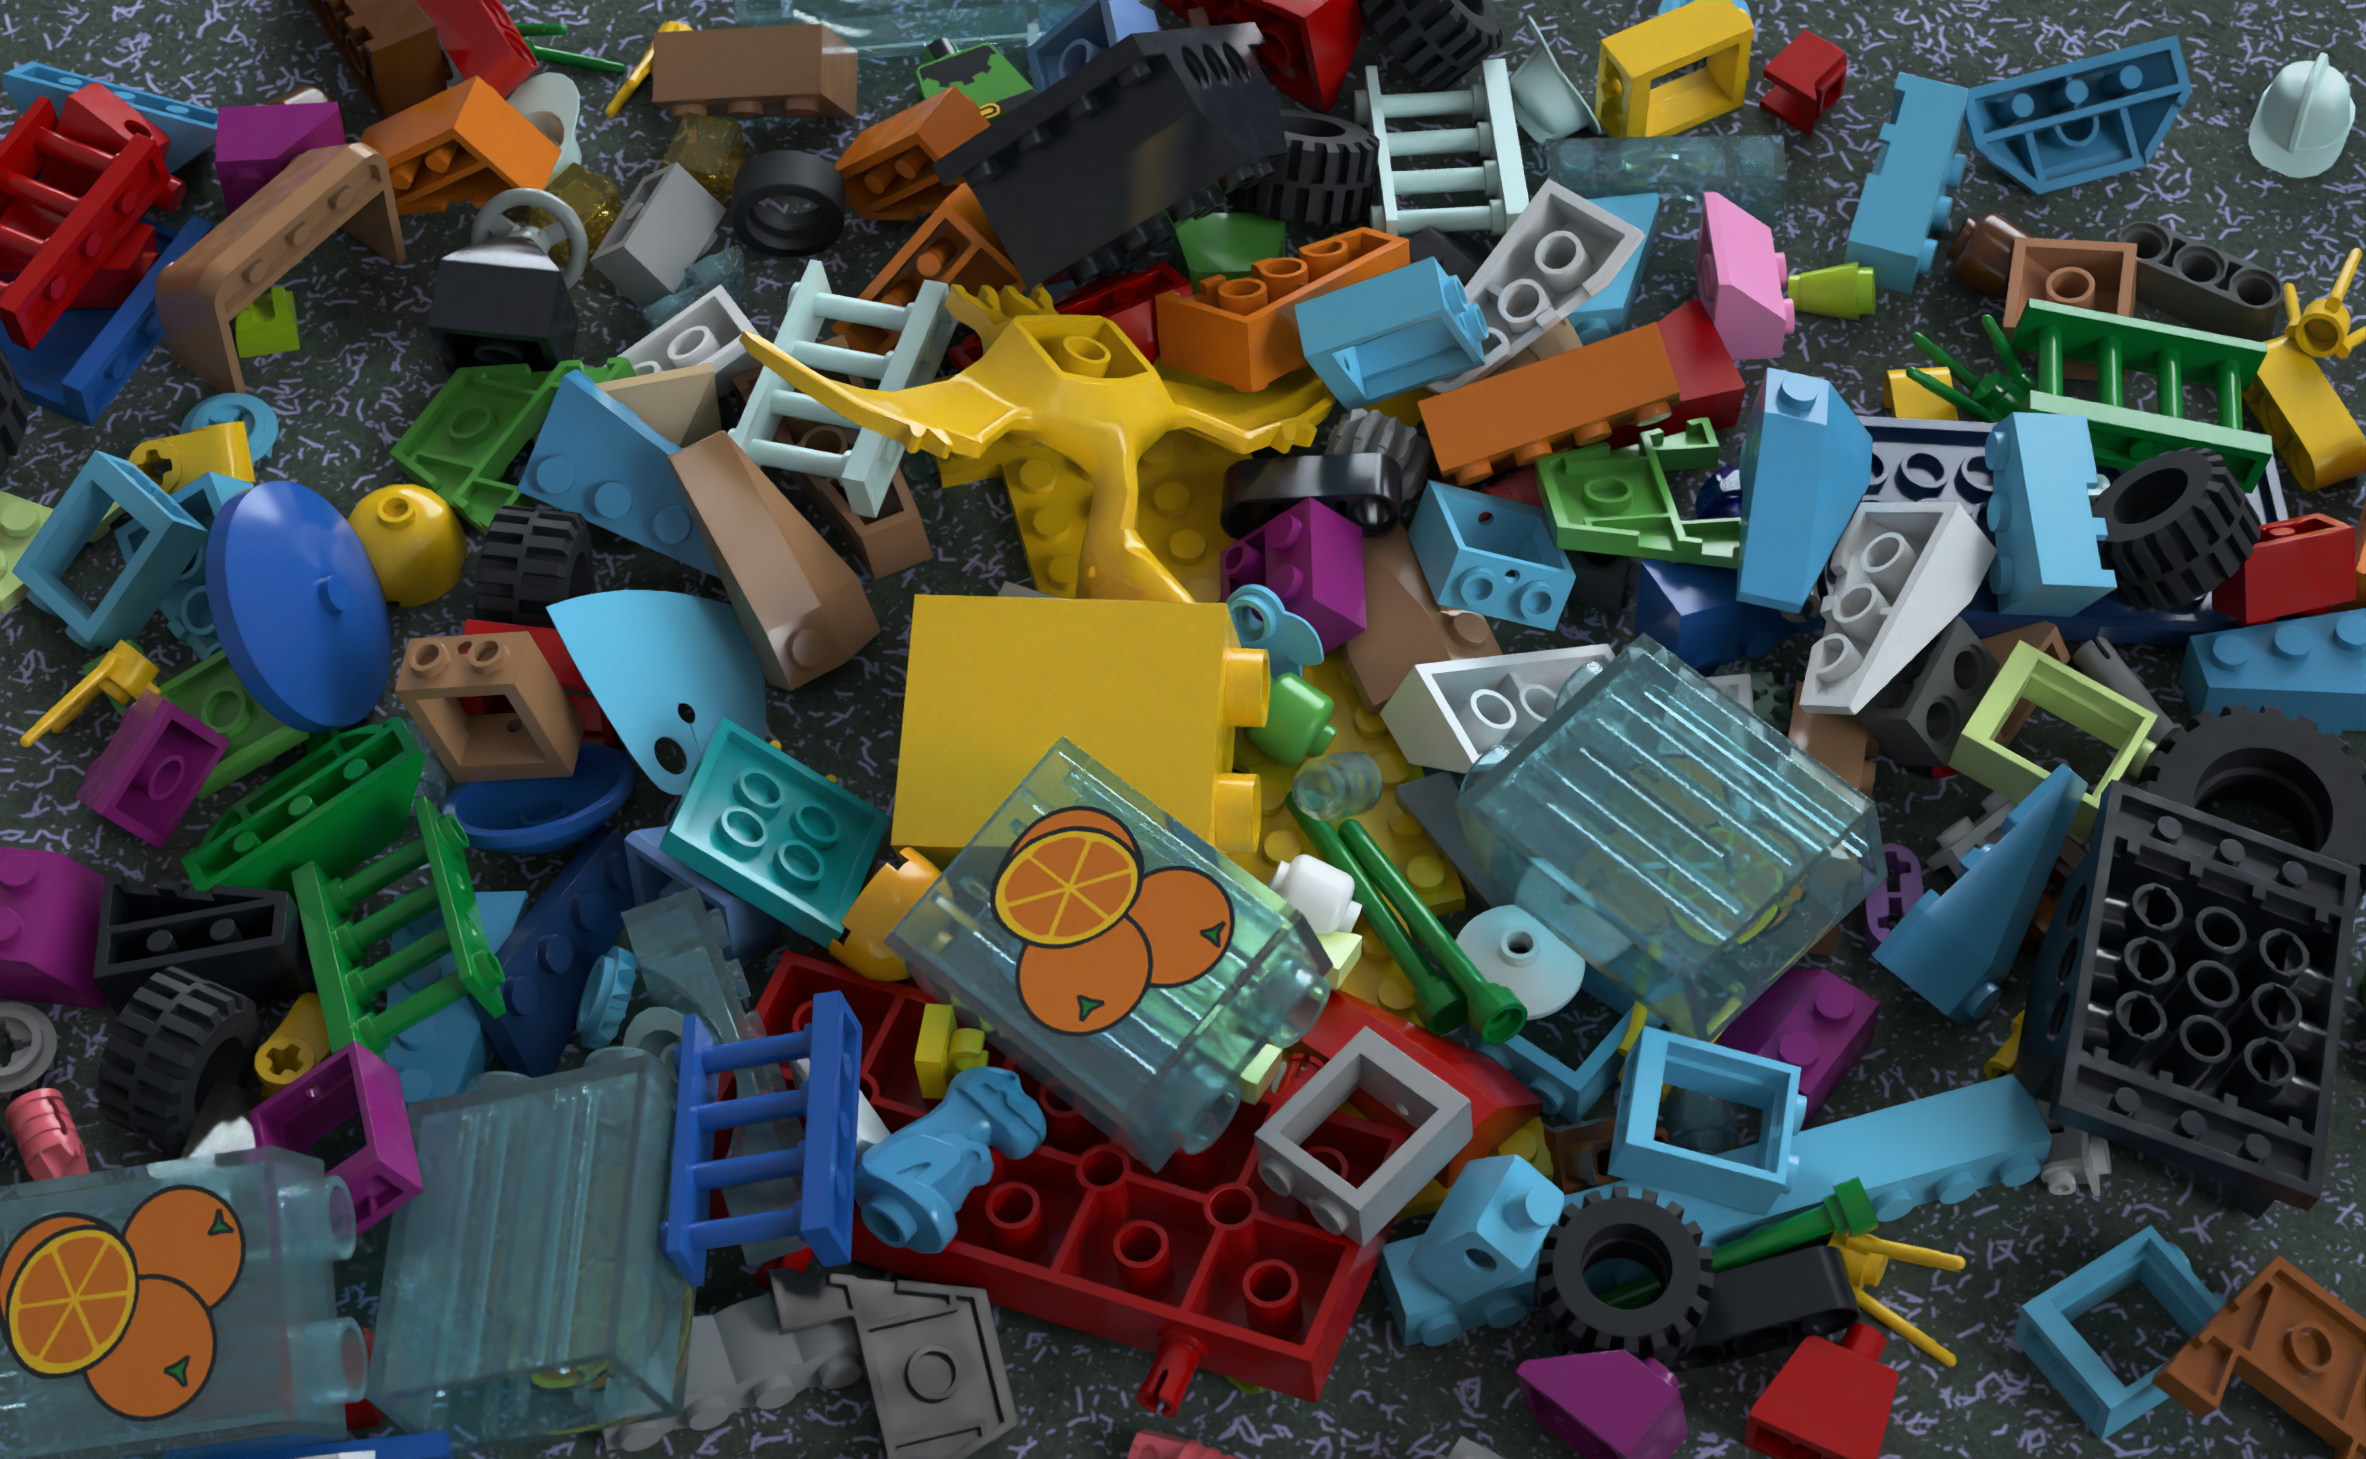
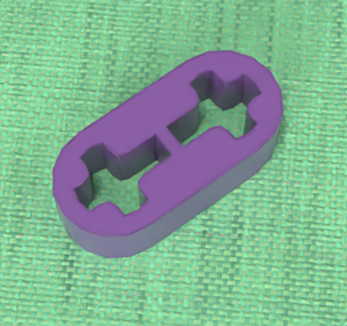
M1887 843L1877 845L1868 851L1863 860L1859 885L1864 937L1867 947L1872 953L1891 932L1890 929L1886 928L1889 914L1898 913L1900 922L1912 906L1924 895L1921 866L1918 858L1910 849L1898 844ZM1882 868H1893L1895 876L1899 877L1897 892H1887L1886 877L1884 874H1881Z

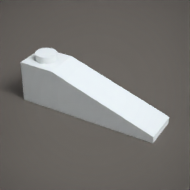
M1959 502L1860 503L1833 552L1830 569L1837 577L1833 594L1823 597L1820 614L1826 620L1823 638L1812 646L1799 706L1805 713L1856 715L1971 602L1998 551Z
M1608 643L1417 664L1413 666L1380 712V715L1409 764L1473 774L1520 767L1575 734L1577 727L1597 721L1624 705L1636 695L1637 690Z

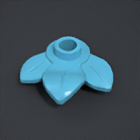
M1256 584L1244 585L1233 592L1227 599L1226 603L1241 648L1267 649L1270 660V676L1276 679L1285 672H1292L1303 678V665H1317L1324 661L1323 648L1317 632L1305 619L1285 611L1281 600L1268 588ZM1251 607L1259 612V614L1263 618V621H1260L1257 618H1255L1251 611Z

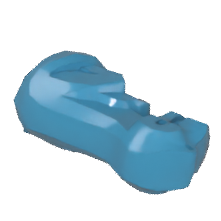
M988 1066L970 1067L956 1074L950 1083L943 1101L929 1114L881 1140L863 1153L855 1168L854 1197L861 1208V1217L864 1224L876 1238L895 1248L906 1246L921 1254L941 1253L953 1240L958 1231L954 1213L961 1209L962 1204L973 1187L983 1186L991 1180L994 1164L988 1147L992 1146L1008 1159L1015 1160L1030 1155L1034 1152V1149H1038L1041 1146L1047 1130L1045 1117L1036 1101L1023 1092L1019 1076L1013 1071Z

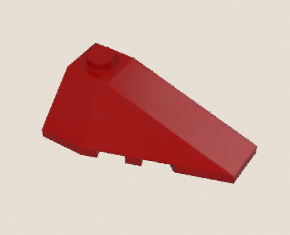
M1158 0L1188 23V9L1204 6L1209 26L1255 22L1266 41L1264 45L1256 49L1259 63L1274 73L1271 77V84L1292 99L1325 113L1335 105L1363 32L1358 0Z
M1303 979L1260 1013V1021L1295 1053L1305 1054L1304 1061L1307 1064L1310 1056H1313L1326 1065L1353 1037L1367 1026L1471 1100L1473 1139L1433 1177L1446 1190L1455 1183L1468 1161L1486 1158L1543 1110V1102L1497 1061L1441 1035L1430 1032L1417 1024L1340 989L1335 990ZM1360 1087L1347 1098L1353 1106L1372 1122L1410 1132V1137L1418 1130Z

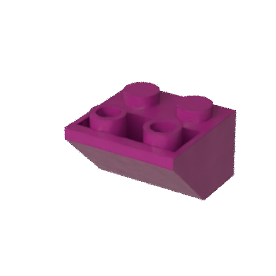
M1310 496L1220 551L1221 603H1226L1229 596L1244 585L1256 584L1268 588L1281 600L1285 611L1305 619L1313 627L1321 641L1324 655L1367 630L1362 528ZM1251 607V611L1255 618H1257L1260 621H1263V618L1259 614V612Z

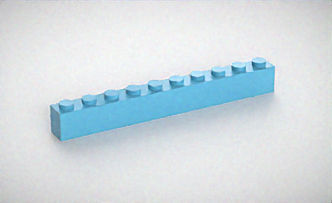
M2014 1074L1804 1130L1796 1136L1792 1135L1790 1153L1799 1155L1797 1176L1791 1192L1788 1195L1780 1193L1766 1216L1627 1179L1565 1195V1203L1561 1211L1571 1202L1581 1210L1584 1195L1599 1190L1603 1200L1611 1198L1613 1187H1629V1197L1638 1199L1642 1198L1643 1189L1658 1193L1657 1205L1666 1208L1671 1201H1674L1684 1208L1681 1222L1686 1225L1695 1220L1703 1231L1700 1246H1710L1712 1250L1824 1205L1822 1198L1834 1193L1832 1186L1857 1176L1863 1185L1876 1219L1881 1222L1899 1219L1909 1213L1914 1206L1936 1200L1943 1204L1958 1203L1969 1198L1979 1188L2001 1182L2007 1187L2020 1186L2033 1180L2041 1172V1166L2047 1162L2053 1138L2034 1098L2030 1097ZM1758 1143L1712 1156L1755 1167ZM1559 1219L1554 1223L1555 1225H1558ZM1834 1231L1819 1236L1815 1239L1831 1238ZM1424 1234L1385 1244L1381 1252L1379 1280L1404 1347L1421 1342L1427 1346L1443 1345L1457 1338L1464 1330L1486 1324L1493 1328L1508 1327L1521 1321L1527 1313L1540 1309V1307H1534L1533 1291L1539 1252L1543 1247V1242L1528 1268L1521 1275L1459 1306L1408 1264ZM1610 1258L1592 1265L1584 1272L1582 1277L1589 1291L1595 1295L1649 1275L1652 1272L1636 1261L1625 1258Z

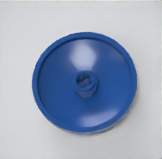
M270 481L234 495L223 505L214 519L208 537L205 556V581L209 608L219 641L233 670L252 697L266 711L282 723L296 730L316 734L328 733L359 722L373 711L385 690L392 655L391 626L384 592L364 545L335 507L319 494L303 485L289 481Z

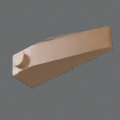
M1400 523L1387 534L1363 537L1367 630L1345 642L1341 647L1344 666L1368 714H1379L1414 665L1503 655L1482 614L1436 603L1407 535L1408 531Z

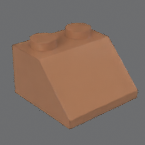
M2015 237L2003 322L2004 336L2010 340L2029 298L2133 318L2137 283V243ZM2025 350L2037 359V352ZM2062 357L2064 379L2097 381L2096 363ZM2122 369V382L2126 383L2127 369Z

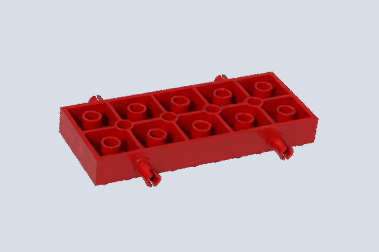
M785 950L738 1042L804 1031L805 1025L812 1023L814 994L840 990L862 1026L859 1089L892 1135L929 1114L943 1101V1099L922 1097L914 1059L925 1004L953 1005L957 1028H972L985 1033L983 1050L989 1052L987 1066L1016 1073L1019 1076L1023 1092L1036 1101L1045 1117L1047 1125L1046 1136L1038 1149H1034L1033 1153L1024 1158L1008 1159L994 1147H988L994 1164L991 1180L983 1186L973 1187L968 1193L961 1209L954 1213L958 1231L953 1240L941 1253L921 1254L906 1246L895 1248L883 1243L864 1224L861 1217V1208L854 1197L851 1260L925 1283L986 1289L989 1303L1156 1354L1146 1379L1136 1394V1399L1143 1408L1153 1414L1157 1413L1161 1400L1164 1401L1165 1405L1161 1412L1162 1417H1175L1178 1415L1181 1401L1196 1368L1209 1370L1308 1402L1317 1403L1398 1215L1397 1213L1362 1248L1343 1233L1334 1235L1325 1230L1315 1220L1310 1208L1291 1194L1283 1197L1275 1193L1266 1185L1258 1173L1254 1133L1325 1066L1322 1061L1310 1056L1306 1069L1303 1071L1301 1066L1305 1060V1054H1292L1287 1061V1067L1276 1092L1273 1093L1265 1090L1256 1105H1253L1234 1095L1235 1084L1228 1079L1215 1075L1208 1078L1197 1070L1174 1063L1170 1064L1178 1066V1068L1166 1078L1161 1079L1113 1054L1088 1038L1059 1035L1044 1029L1037 1023L944 997L943 995L959 967L957 960L951 954L947 956L934 972L922 966L903 985L893 981L868 979L851 969ZM789 1061L721 1072L718 1079L717 1102L797 1090L794 1085ZM1333 1111L1299 1147L1354 1188L1358 1189L1410 1138V1132ZM804 1116L716 1130L713 1161L797 1148L798 1142L804 1140L806 1136V1118ZM795 1176L712 1189L710 1193L709 1216L723 1219L793 1208L795 1201L802 1199L803 1178ZM798 1236L774 1239L761 1267L757 1269L754 1279L757 1284L769 1292L766 1279L768 1270L785 1268L795 1269V1272L804 1273L814 1252L808 1242H801Z

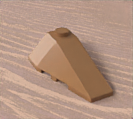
M720 430L665 457L770 686L794 690L847 663L881 632L880 626L854 571L725 430Z

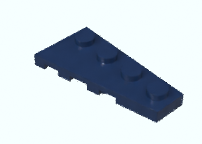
M618 825L601 826L591 834L494 954L506 978V981L499 985L506 1013L494 1019L472 994L466 996L519 1089L525 1094H544L576 1026L578 1008L588 976L597 959L601 955L606 956L613 947L634 902L624 843L625 837Z

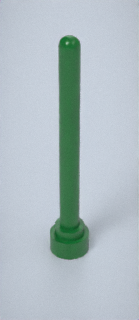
M1301 788L1291 790L1285 799L1288 810L1324 861L1348 873L1353 878L1355 889L1352 900L1362 905L1360 912L1415 988L1413 998L1416 1004L1414 1010L1426 1029L1438 1035H1443L1458 1028L1468 1019L1466 1007L1468 999L1452 979H1448L1444 974L1437 975L1309 793Z
M1354 819L1343 821L1338 827V835L1468 999L1466 1007L1469 1024L1481 1039L1489 1045H1498L1513 1038L1526 1023L1528 1017L1526 1007L1510 988L1487 982L1364 827Z
M1857 1176L1832 1186L1834 1193L1822 1198L1824 1202L1822 1206L1712 1249L1713 1263L1710 1273L1715 1274L1754 1263L1834 1230L1837 1236L1851 1232L1854 1238L1879 1228L1859 1177ZM1651 1273L1595 1297L1608 1306L1633 1310L1649 1305V1299L1655 1293L1662 1290V1286L1657 1277Z

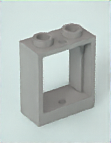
M1365 1026L1254 1133L1258 1173L1266 1185L1275 1193L1283 1197L1291 1194L1310 1208L1315 1220L1325 1230L1334 1235L1343 1233L1363 1248L1473 1139L1471 1100ZM1360 1087L1418 1130L1370 1178L1356 1189L1301 1149L1299 1145Z

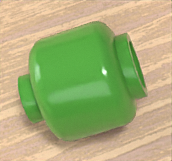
M1285 672L1276 679L1270 676V700L1266 726L1264 728L1244 727L1245 739L1286 767H1294L1300 764L1307 755L1318 762L1339 731V729L1329 723L1335 710L1334 701L1330 696L1295 673Z

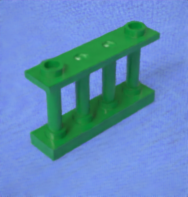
M2028 299L2010 338V347L2037 352L2038 391H2029L2020 412L2087 416L2095 465L2130 471L2136 465L2172 450L2177 452L2189 447H2196L2197 450L2204 448L2213 450L2216 455H2220L2224 459L2243 492L2253 493L2273 455L2272 436L2243 430L2241 391L2247 392L2268 353L2267 343L2038 299ZM2062 357L2097 364L2098 403L2063 396ZM2122 369L2156 375L2158 414L2123 408ZM2182 380L2216 386L2217 425L2183 419Z
M426 796L414 801L422 836L344 881L340 877L331 880L313 860L290 872L332 1055L353 1040H356L387 1063L384 1050L390 1047L391 1038L469 994H472L494 1019L506 1013L499 987L500 984L506 981L505 974L498 959L489 949L463 852L464 849L469 847L468 837L462 825L452 813H447L443 816ZM429 862L434 880L354 925L352 913L357 911L358 902ZM441 906L445 925L365 970L362 958L368 955V947ZM448 953H453L456 971L376 1016L373 1004L379 1001L378 993Z

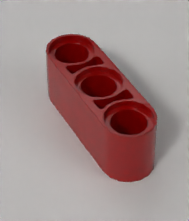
M416 0L417 4L436 26L438 38L465 81L477 75L505 99L539 68L535 56L500 0Z

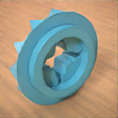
M224 393L203 400L186 415L180 429V434L190 433V430L200 427L244 421L253 468L255 462L260 458H272L273 444L280 440L278 422L274 411L263 400L245 393Z
M613 946L606 956L601 955L595 962L585 984L576 1019V1029L578 1032H581V1045L583 1047L603 1051L610 1045L612 1039L617 1036L620 1023L625 1018L628 1003L632 998L631 991L636 979L635 968L637 964L634 953L618 946Z

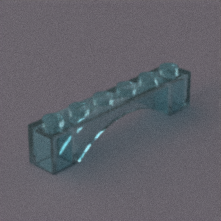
M734 0L736 28L822 23L858 51V59L923 54L925 48L931 42L940 38L951 39L959 51L982 43L992 44L995 48L1033 45L1085 0Z
M697 886L621 912L632 951L652 1002L662 1007H668L683 1016L697 1014L717 1045L767 1037L758 1010L745 1014L740 1000L750 997L751 994L738 958L725 962L721 948L730 946L731 941L719 907L706 911ZM778 1063L766 1067L763 1065L732 1070L737 1080V1099L788 1091ZM799 1118L735 1127L730 1149L725 1159L797 1148L798 1142L805 1139ZM795 1176L720 1189L729 1217L793 1208L795 1201L802 1199L803 1178ZM798 1236L740 1244L748 1268L810 1246L808 1242H801Z

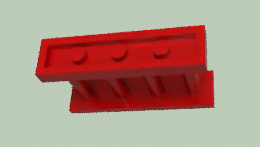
M42 95L37 98L24 115L15 121L11 131L0 142V217L12 199L17 198L66 218L53 235L45 241L0 223V249L30 261L15 281L8 284L0 280V317L11 342L30 351L34 349L171 180L156 140L136 133L123 150L114 156L56 133L59 119L51 100ZM47 155L100 175V178L86 195L80 198L32 179L44 165Z

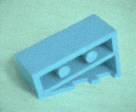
M1902 72L1898 73L1894 86L1890 122H1883L1878 143L1882 144L1872 173L1868 172L1847 240L1844 264L1859 261L1860 267H1874L1876 286L1912 295L1918 274L1929 276L1938 248V241L1931 239L1933 230L1945 231L1953 198L1945 196L1948 187L1959 189L1966 166L1967 155L1957 152L1968 88Z
M2012 412L1992 428V432L1989 433L1985 444V462L1987 468L1993 470L1994 494L1991 495L1987 508V523L1990 531L1995 532L1996 550L1998 551L1990 566V588L1993 594H1998V614L2072 617L2117 588L2114 570H2103L2101 568L2097 540L2105 541L2108 536L2105 518L2092 517L2088 489H2096L2099 483L2087 416Z

